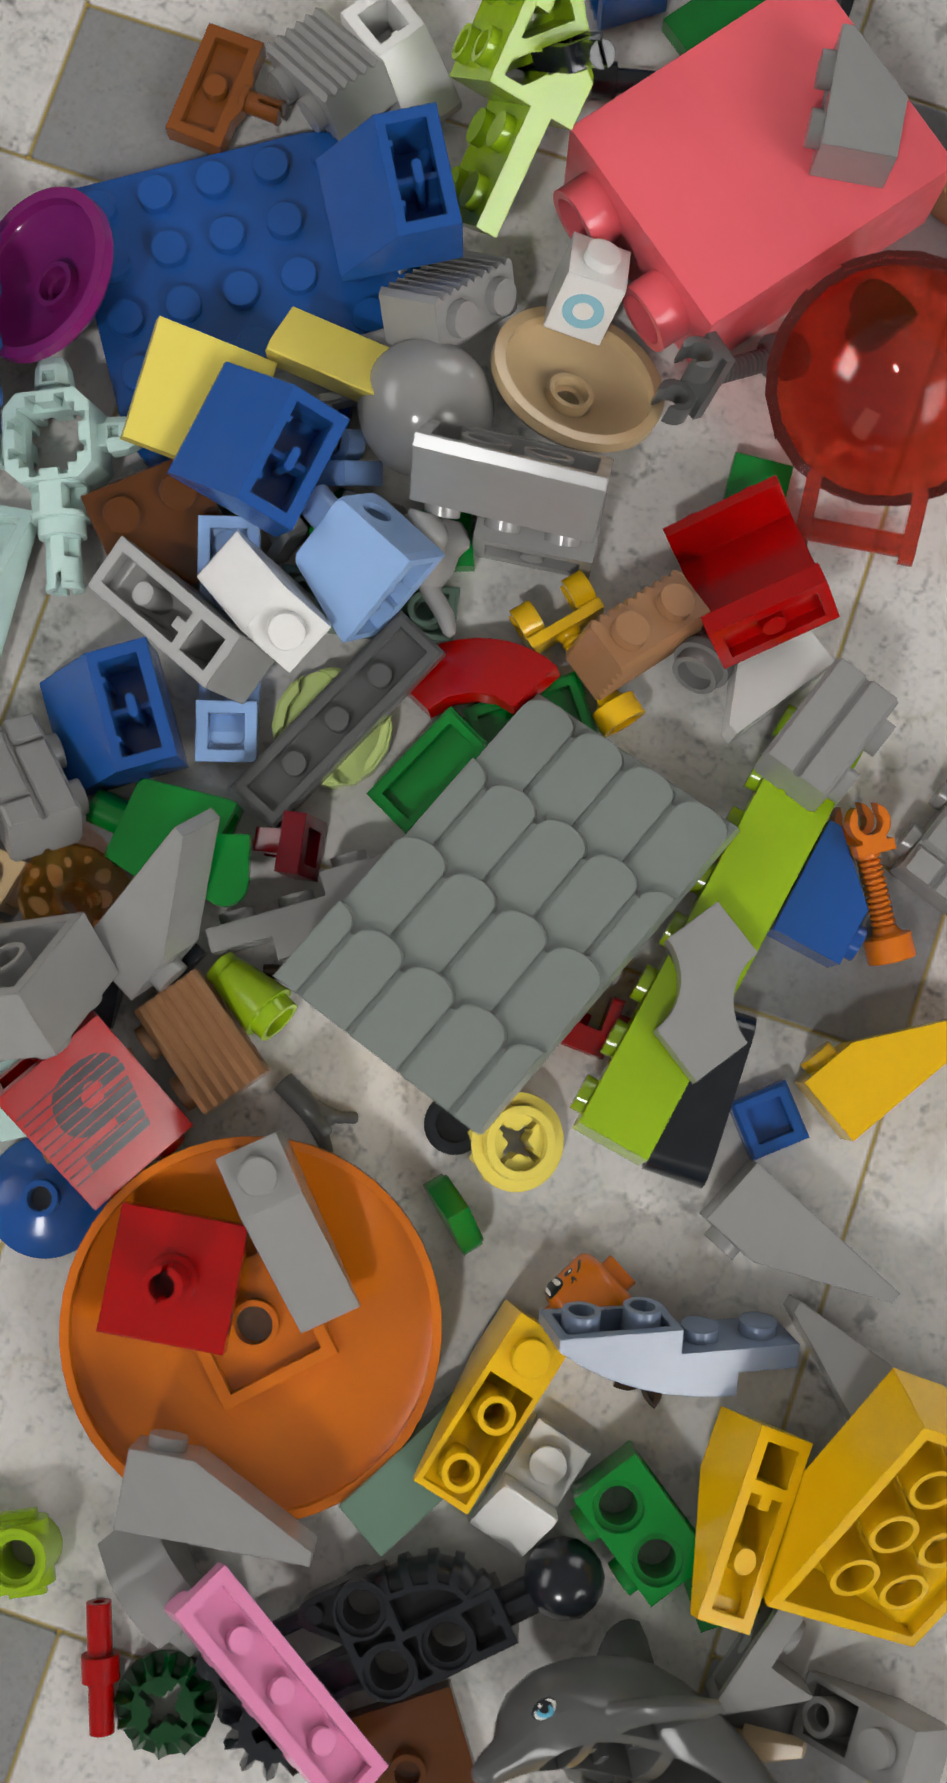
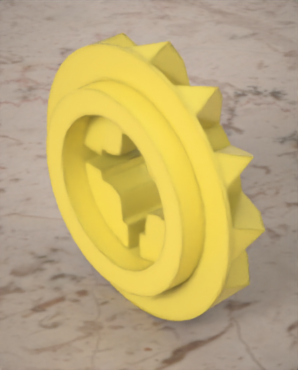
M519 1092L483 1135L476 1134L471 1129L467 1132L471 1139L472 1152L468 1158L477 1167L482 1175V1180L508 1192H524L544 1183L556 1170L563 1152L564 1135L559 1117L546 1101L530 1093ZM525 1126L523 1128L525 1131L520 1140L526 1146L525 1150L531 1156L512 1151L504 1156L503 1151L508 1143L502 1136L503 1132L500 1130V1127L519 1131Z

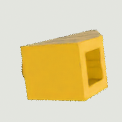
M505 1299L473 1349L413 1476L415 1482L467 1515L566 1358L565 1355L557 1350L538 1322V1319L508 1299Z

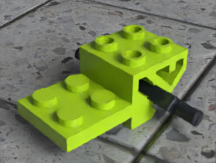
M482 0L473 23H467L456 38L451 54L455 63L449 77L489 99L486 108H480L470 122L466 134V141L469 145L460 165L454 166L451 169L463 227L497 238L547 127L572 130L593 86L594 77L591 68L604 70V67L609 68L613 64L616 56L615 47L609 40L604 39L602 32L589 31L584 0Z

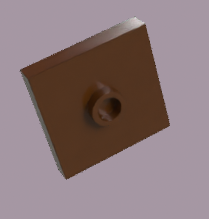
M451 1679L435 1683L400 1701L392 1703L379 1701L345 1712L389 1766L375 1783H476L472 1780L470 1773L475 1760Z

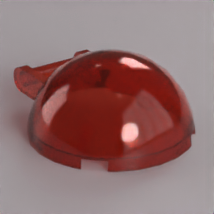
M885 250L853 258L841 264L842 267L824 277L809 291L806 289L796 300L778 328L767 360L765 397L775 439L778 440L795 469L806 477L796 524L806 545L810 541L897 557L896 565L912 567L928 499L940 497L947 493V259L923 251ZM820 488L834 496L862 505L895 507L909 505L903 533L815 518L814 513Z

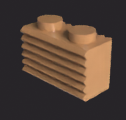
M672 570L668 576L663 575L659 581H654L650 587L646 586L642 592H636L632 598L628 597L623 604L618 603L614 609L610 608L605 615L600 614L596 620H591L566 651V660L593 697L602 700L672 655L685 639L696 635L702 629L701 627L704 625L700 617L710 613V610L680 571Z
M194 969L190 971L187 975L168 986L164 991L158 993L154 998L148 1000L134 1011L142 1025L134 1030L138 1040L154 1060L162 1055L165 1057L176 1073V1076L169 1080L170 1086L181 1103L189 1111L198 1106L204 1115L211 1114L271 1072L269 1065L251 1042L249 1036L214 988V985L207 979V975L201 970Z

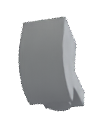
M114 1530L98 1543V1548L110 1585L123 1609L141 1633L158 1649L170 1642L187 1656L191 1657L198 1651V1648L180 1626L164 1611L165 1605L175 1595L183 1590L188 1592L204 1576L197 1569L189 1544Z

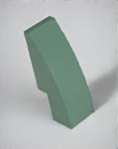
M452 1393L418 1422L410 1438L394 1456L339 1503V1508L380 1557L443 1500L415 1482L413 1476Z

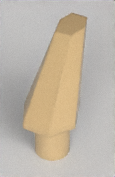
M744 1723L743 1729L734 1727L764 1764L803 1759L805 1756L807 1743L796 1736Z

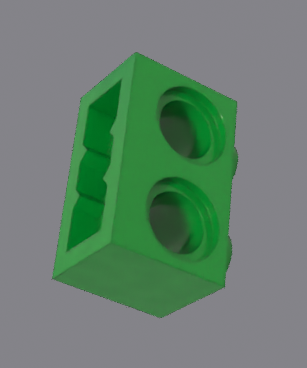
M630 1440L572 1483L570 1486L572 1496L577 1505L569 1510L571 1516L591 1543L601 1537L614 1558L607 1562V1564L629 1596L639 1590L652 1607L693 1576L696 1530ZM614 1486H622L633 1493L632 1501L626 1509L621 1512L612 1513L600 1507V1498L607 1489ZM661 1539L671 1545L668 1556L660 1563L646 1564L638 1559L640 1548L649 1540Z

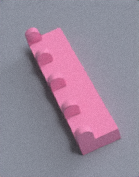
M217 1562L188 1592L184 1590L179 1592L165 1605L164 1611L185 1632L201 1652L203 1659L216 1670L242 1702L243 1708L251 1717L256 1719L283 1752L284 1758L301 1774L307 1783H375L389 1767L225 1564Z

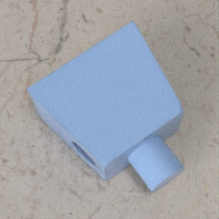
M318 485L313 489L301 513L314 530L296 553V565L343 643L376 636L396 616L445 556L435 543L382 496L375 493L348 495L337 499L327 485Z

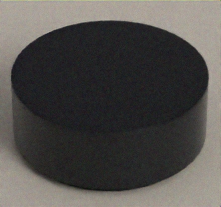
M433 1101L427 1109L424 1118V1131L431 1145L438 1151L449 1155H461L471 1151V1139L467 1133L470 1128Z

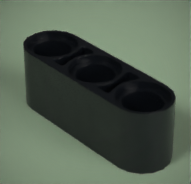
M734 1011L739 1029L748 1043L696 1083L692 1084L689 1081L648 1161L642 1164V1169L700 1189L704 1187L711 1172L753 1041L757 1023L755 1017Z

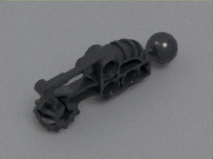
M568 1536L547 1539L536 1547L525 1564L524 1576L503 1586L495 1571L489 1574L484 1568L476 1570L465 1559V1552L456 1550L454 1557L440 1553L439 1548L435 1547L429 1548L427 1555L412 1557L409 1551L398 1555V1562L393 1564L384 1559L373 1565L364 1564L356 1566L346 1575L308 1593L303 1599L300 1608L271 1622L283 1637L304 1628L309 1632L342 1644L305 1663L335 1701L351 1693L366 1690L368 1695L377 1701L392 1703L409 1697L518 1644L519 1622L538 1613L561 1622L581 1619L599 1601L603 1593L605 1575L601 1560L594 1550L581 1540ZM359 1589L369 1590L378 1598L381 1608L375 1613L361 1614L352 1608L348 1595ZM440 1623H455L462 1628L466 1638L458 1645L445 1646L435 1639L432 1629ZM386 1650L396 1651L403 1656L408 1667L397 1674L386 1673L377 1665L375 1656ZM200 1653L196 1661L197 1672L203 1679L212 1681L215 1689L222 1694L217 1717L220 1719V1723L232 1728L223 1741L225 1750L240 1748L245 1750L239 1763L241 1771L250 1769L255 1760L263 1763L262 1772L266 1781L275 1777L279 1762L293 1777L299 1772L284 1758L283 1752L256 1719L248 1714L243 1708L242 1702L216 1670L208 1665Z

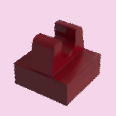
M284 810L281 829L256 827L252 851L264 853L266 857L276 858L274 871L296 880L318 882L327 823L308 813Z

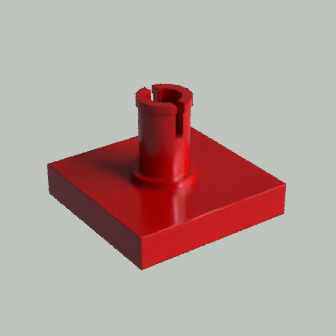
M131 1201L123 1202L96 1332L223 1356L227 1352L249 1234L242 1222Z

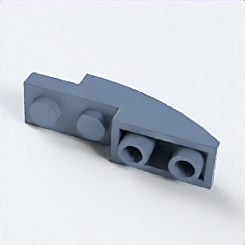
M646 1297L628 1298L623 1302V1306L598 1307L592 1303L574 1301L564 1304L562 1308L539 1310L538 1322L561 1354L583 1368L609 1380L641 1390L692 1397L736 1396L740 1372L797 1368L800 1344L772 1315L762 1312H745L739 1318L716 1320L702 1316H689L683 1318L681 1322H677L660 1301Z

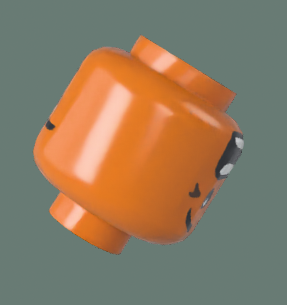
M581 1253L545 1287V1297L549 1303L545 1309L562 1308L564 1304L574 1301L588 1302L598 1307L623 1306V1302L632 1297L627 1291L636 1282L611 1255L601 1263L595 1256L589 1253Z

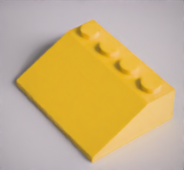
M893 1367L803 1473L764 1590L763 1598L767 1607L914 1647L947 1612V1388L945 1386Z

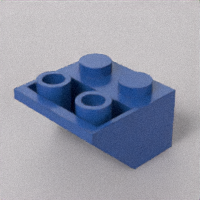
M436 102L374 114L316 159L342 282L463 257V223Z
M226 361L220 369L166 474L272 536L277 537L293 530L350 419L294 384Z
M146 637L84 653L39 683L52 733H56L59 737L66 756L67 767L63 768V772L68 781L75 778L80 780L86 796L96 794L99 789L107 791L136 783L141 778L150 779L189 768L159 654Z

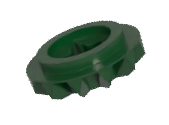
M171 1649L153 1651L136 1660L123 1675L114 1699L118 1716L117 1729L125 1732L132 1742L133 1750L143 1749L154 1753L158 1760L167 1755L182 1753L185 1756L193 1746L206 1737L216 1714L217 1692L212 1681H207L199 1675L196 1668L197 1659L193 1656L189 1657L182 1651ZM176 1684H179L181 1687L178 1691V1699L174 1708L181 1716L176 1717L168 1713L162 1720L158 1719L153 1724L151 1719L156 1703L149 1696L154 1694L156 1697L162 1698L168 1691L172 1692Z

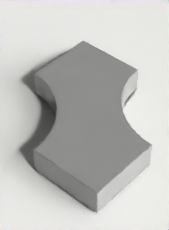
M719 902L715 903L664 942L665 948L675 966L677 991L669 1015L653 1033L692 1084L696 1083L748 1043L743 1037L736 1021L734 992L742 970L758 952Z

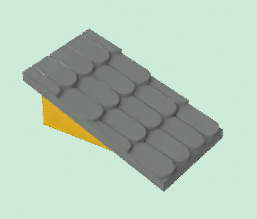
M537 693L532 700L525 703L482 753L476 759L472 758L406 835L392 844L343 901L339 900L273 976L339 1028L347 1032L388 1066L401 1074V1076L442 1108L450 1112L473 1132L483 1135L738 835L740 830L710 807L702 804L662 775L613 744L609 739L604 738L561 707Z

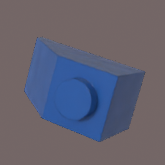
M832 820L825 823L767 933V936L827 968L840 965L843 958L851 961L862 946L868 932L867 928L861 926L868 907L841 825Z

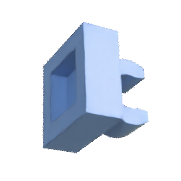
M344 430L341 435V447L339 449L337 443L316 486L322 484L327 486H383V462L359 461L365 450V438L361 430Z

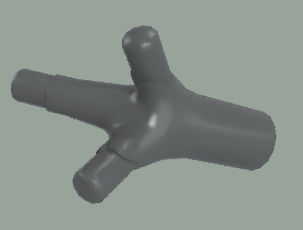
M292 1073L281 1080L274 1089L302 1119L318 1147L333 1153L330 1134L332 1133L331 1126L336 1123L356 1124L358 1122L357 1112L340 1111L324 1104Z

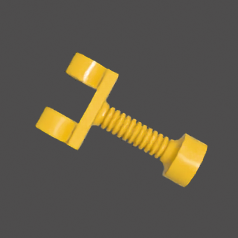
M581 570L561 580L563 585L560 586V589L574 612L545 628L541 617L529 600L509 610L511 614L509 619L526 647L540 654L560 642L564 644L563 648L568 650L582 632L581 629L585 628L591 620H596L600 614H603L605 606L600 598H597L591 583ZM616 690L602 700L597 701L598 709L593 713L592 718L602 735L609 737L633 724L646 711L633 691L622 693Z

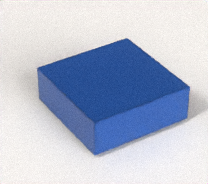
M780 1080L736 1098L733 1101L730 1114L749 1160H757L810 1138L786 1080Z

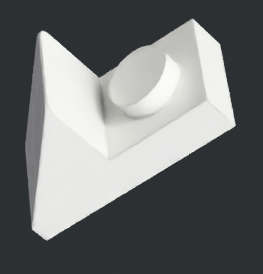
M537 1414L469 1518V1523L522 1558L558 1521L556 1508L590 1457V1449Z

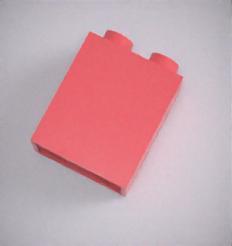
M765 0L586 116L570 130L564 185L553 193L557 215L570 239L575 231L594 239H605L617 247L631 252L628 279L631 283L627 285L622 303L638 335L655 352H661L673 343L680 350L683 342L688 337H705L707 333L714 331L719 335L728 350L731 351L925 223L947 183V151L909 99L907 100L898 157L883 188L809 175L814 150L803 148L812 107L820 109L822 107L824 91L814 89L820 55L823 48L834 49L843 23L854 25L836 0ZM687 358L686 360L690 363L692 359Z

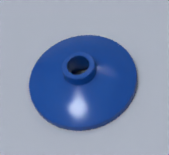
M29 1138L15 1143L0 1156V1239L14 1251L39 1259L57 1258L78 1250L91 1224L108 1202L106 1201L95 1211L52 1163H46L40 1150ZM38 1186L47 1188L52 1196L51 1204L45 1210L37 1208L32 1202V1193Z

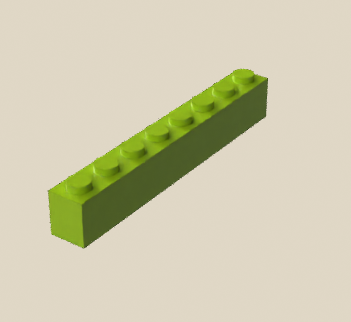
M787 705L771 734L772 737L775 738L797 710L795 706ZM863 751L860 753V755L857 757V759H856V760L854 761V763L851 765V767H852L853 769L855 768L857 762L859 761V759H860V757H861ZM753 767L744 783L745 788L753 791L744 810L733 805L725 818L737 826L740 832L690 890L691 893L697 895L687 915L676 910L661 936L659 944L665 947L664 942L669 937L719 902L758 952L830 816L835 803L826 798L815 812L808 811L786 795L785 790L778 789L759 775ZM666 952L658 969L648 964L644 968L629 996L639 1002L629 1023L627 1024L620 1019L616 1020L600 1049V1053L609 1057L598 1079L587 1074L569 1107L579 1113L572 1129L638 1166L648 1161L690 1081L653 1033L669 1015L677 991L676 970L668 952ZM755 956L747 963V965L742 970L735 987L734 996L739 986L741 985L749 967L751 966Z

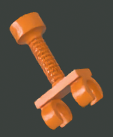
M855 802L856 808H849L844 818L843 827L841 807H835L830 814L829 820L842 826L851 857L858 861L857 867H860L858 872L862 873L859 876L860 879H863L861 884L864 885L862 888L863 891H866L864 893V896L867 897L865 901L868 903V909H870L868 914L871 915L869 918L872 921L871 926L874 927L871 936L863 942L867 964L869 966H880L904 961L916 956L917 953L911 930L900 929L894 923L896 920L895 917H892L894 912L891 911L893 907L890 905L891 900L888 899L890 894L887 893L889 890L886 887L887 882L884 881L886 879L883 875L884 870L881 869L883 865L880 864L881 858L879 856L881 852L897 849L894 837L887 836L891 827L889 812L878 803H871V811L867 805ZM858 814H859L860 819H861V823H860V826H859V827H858V821H859ZM874 815H875L876 820H877V824H876L875 829L873 830V827H874Z

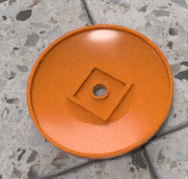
M237 1136L216 1139L188 1147L165 1157L145 1169L127 1183L106 1204L91 1224L71 1264L62 1296L59 1318V1348L62 1371L68 1395L86 1434L105 1461L122 1478L124 1476L128 1450L140 1435L149 1436L150 1431L154 1429L178 1431L189 1436L188 1444L203 1446L293 1517L300 1519L314 1515L343 1501L394 1456L412 1435L426 1408L439 1366L442 1341V1310L438 1284L429 1255L410 1218L396 1200L375 1179L356 1165L332 1152L312 1144L288 1139L361 1306L301 1333L249 1236L227 1352L223 1356L96 1332L123 1202L131 1201L242 1222L215 1159L266 1136ZM247 1307H260L270 1315L272 1331L267 1338L253 1341L246 1338L240 1332L238 1318L241 1311Z

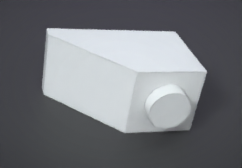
M238 529L197 574L199 581L238 628L289 673L331 628V622L318 601Z
M811 630L733 665V672L728 681L721 736L727 744H730L820 678L834 662L833 658Z

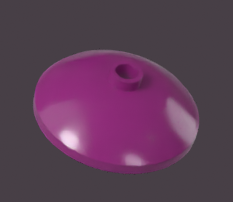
M57 186L40 190L19 202L0 221V282L2 287L0 296L2 349L0 357L6 361L20 364L33 363L46 359L66 348L91 323L107 293L113 268V238L109 221L102 208L81 191L70 187Z

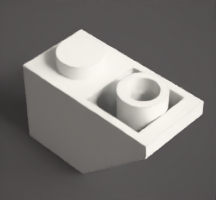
M358 0L340 13L342 26L384 61L398 102L389 108L391 111L436 102L440 122L442 123L462 108V101L425 23L406 0Z

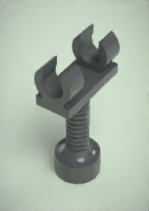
M784 329L764 335L758 343L757 350L733 356L716 331L707 333L705 337L690 336L683 342L674 359V363L682 362L687 358L692 359L680 380L666 379L662 381L650 405L657 404L662 400L675 403L668 407L661 420L669 425L682 424L688 415L693 420L701 418L721 384L761 373L767 380L772 382L800 375L805 368L807 360L804 341L796 331Z

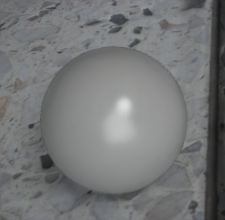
M419 338L400 342L387 349L376 359L370 374L374 395H364L358 399L357 403L360 428L371 451L386 466L411 477L412 448L415 432L429 419L442 422L440 436L457 440L462 430V425L491 429L494 416L491 386L478 362L457 345H440L433 341Z

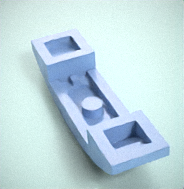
M198 515L197 574L237 529L261 550V529L240 516ZM200 582V593L223 609ZM261 681L244 704L210 691L199 684L195 714L196 762L253 763L258 758Z

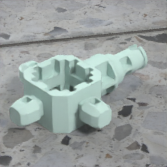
M55 356L38 362L35 368L34 389L37 391L15 393L1 410L0 470L8 472L31 492V523L38 527V539L45 543L46 593L53 596H70L69 589H73V594L76 596L86 592L83 578L81 542L86 541L87 526L92 524L80 496L108 484L113 478L112 456L117 458L131 455L142 447L120 439L127 416L108 417L75 388L73 371L68 362L62 357ZM76 415H80L82 421H78L79 441L84 444V451H76L77 461L67 462L68 469L61 470L57 466L40 468L39 473L35 471L34 466H39L38 447L32 443V437L40 436V427L49 426L48 418H54L61 422L77 420Z

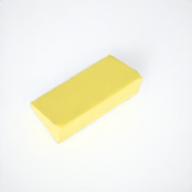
M293 306L269 340L265 352L269 360L277 362V368L358 402V399L364 395H374L370 380L371 369L376 359L389 347Z

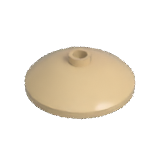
M546 306L534 307L519 312L502 326L491 351L490 363L493 379L498 391L513 413L534 432L563 447L595 453L617 452L634 447L651 434L664 408L665 400L650 405L662 380L648 354L623 330L610 323L598 346L544 327Z

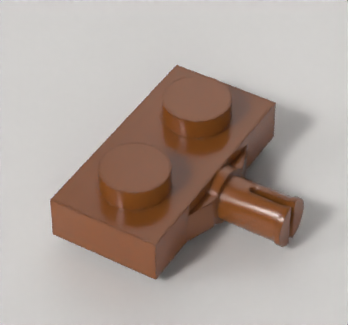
M209 23L166 124L170 140L213 155L227 151L237 126L247 115L267 121L277 127L281 125V118H284L286 111V101L255 91V82L267 56L264 42Z

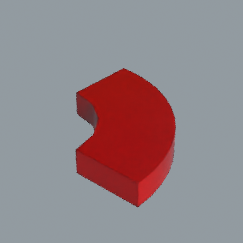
M493 638L457 639L437 644L445 652L446 657L418 684L408 697L431 719L447 710L450 706L470 702L498 705L515 715L525 703L532 700L537 693L541 694L557 680L560 674L557 665L545 656L523 645Z

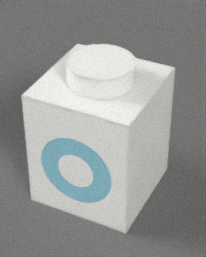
M574 231L549 286L543 326L599 346L626 293L631 252L619 248L605 239H594Z

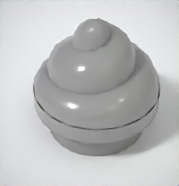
M699 633L688 637L674 652L675 661L672 666L674 676L682 686L694 693L708 694L715 688L722 687L733 672V666L727 669L723 668L707 633Z

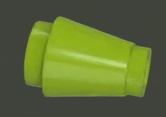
M232 951L221 956L207 973V979L214 985V988L247 1035L256 1034L262 1041H266L281 1031L297 1010V1004L290 999V989L239 958Z

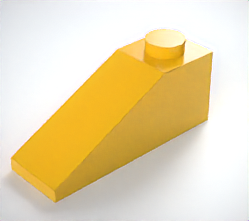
M947 1019L842 1042L835 1047L827 1041L811 1052L800 1063L805 1072L794 1081V1084L840 1139L854 1142L947 1063Z
M723 1406L720 1408L700 1466L690 1615L696 1619L750 1635L813 1443L772 1424Z

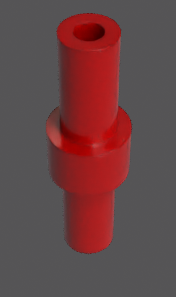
M95 1598L86 1602L87 1651L81 1654V1683L88 1686L89 1735L100 1738L115 1733L114 1683L120 1679L119 1650L113 1648L112 1600L110 1598Z

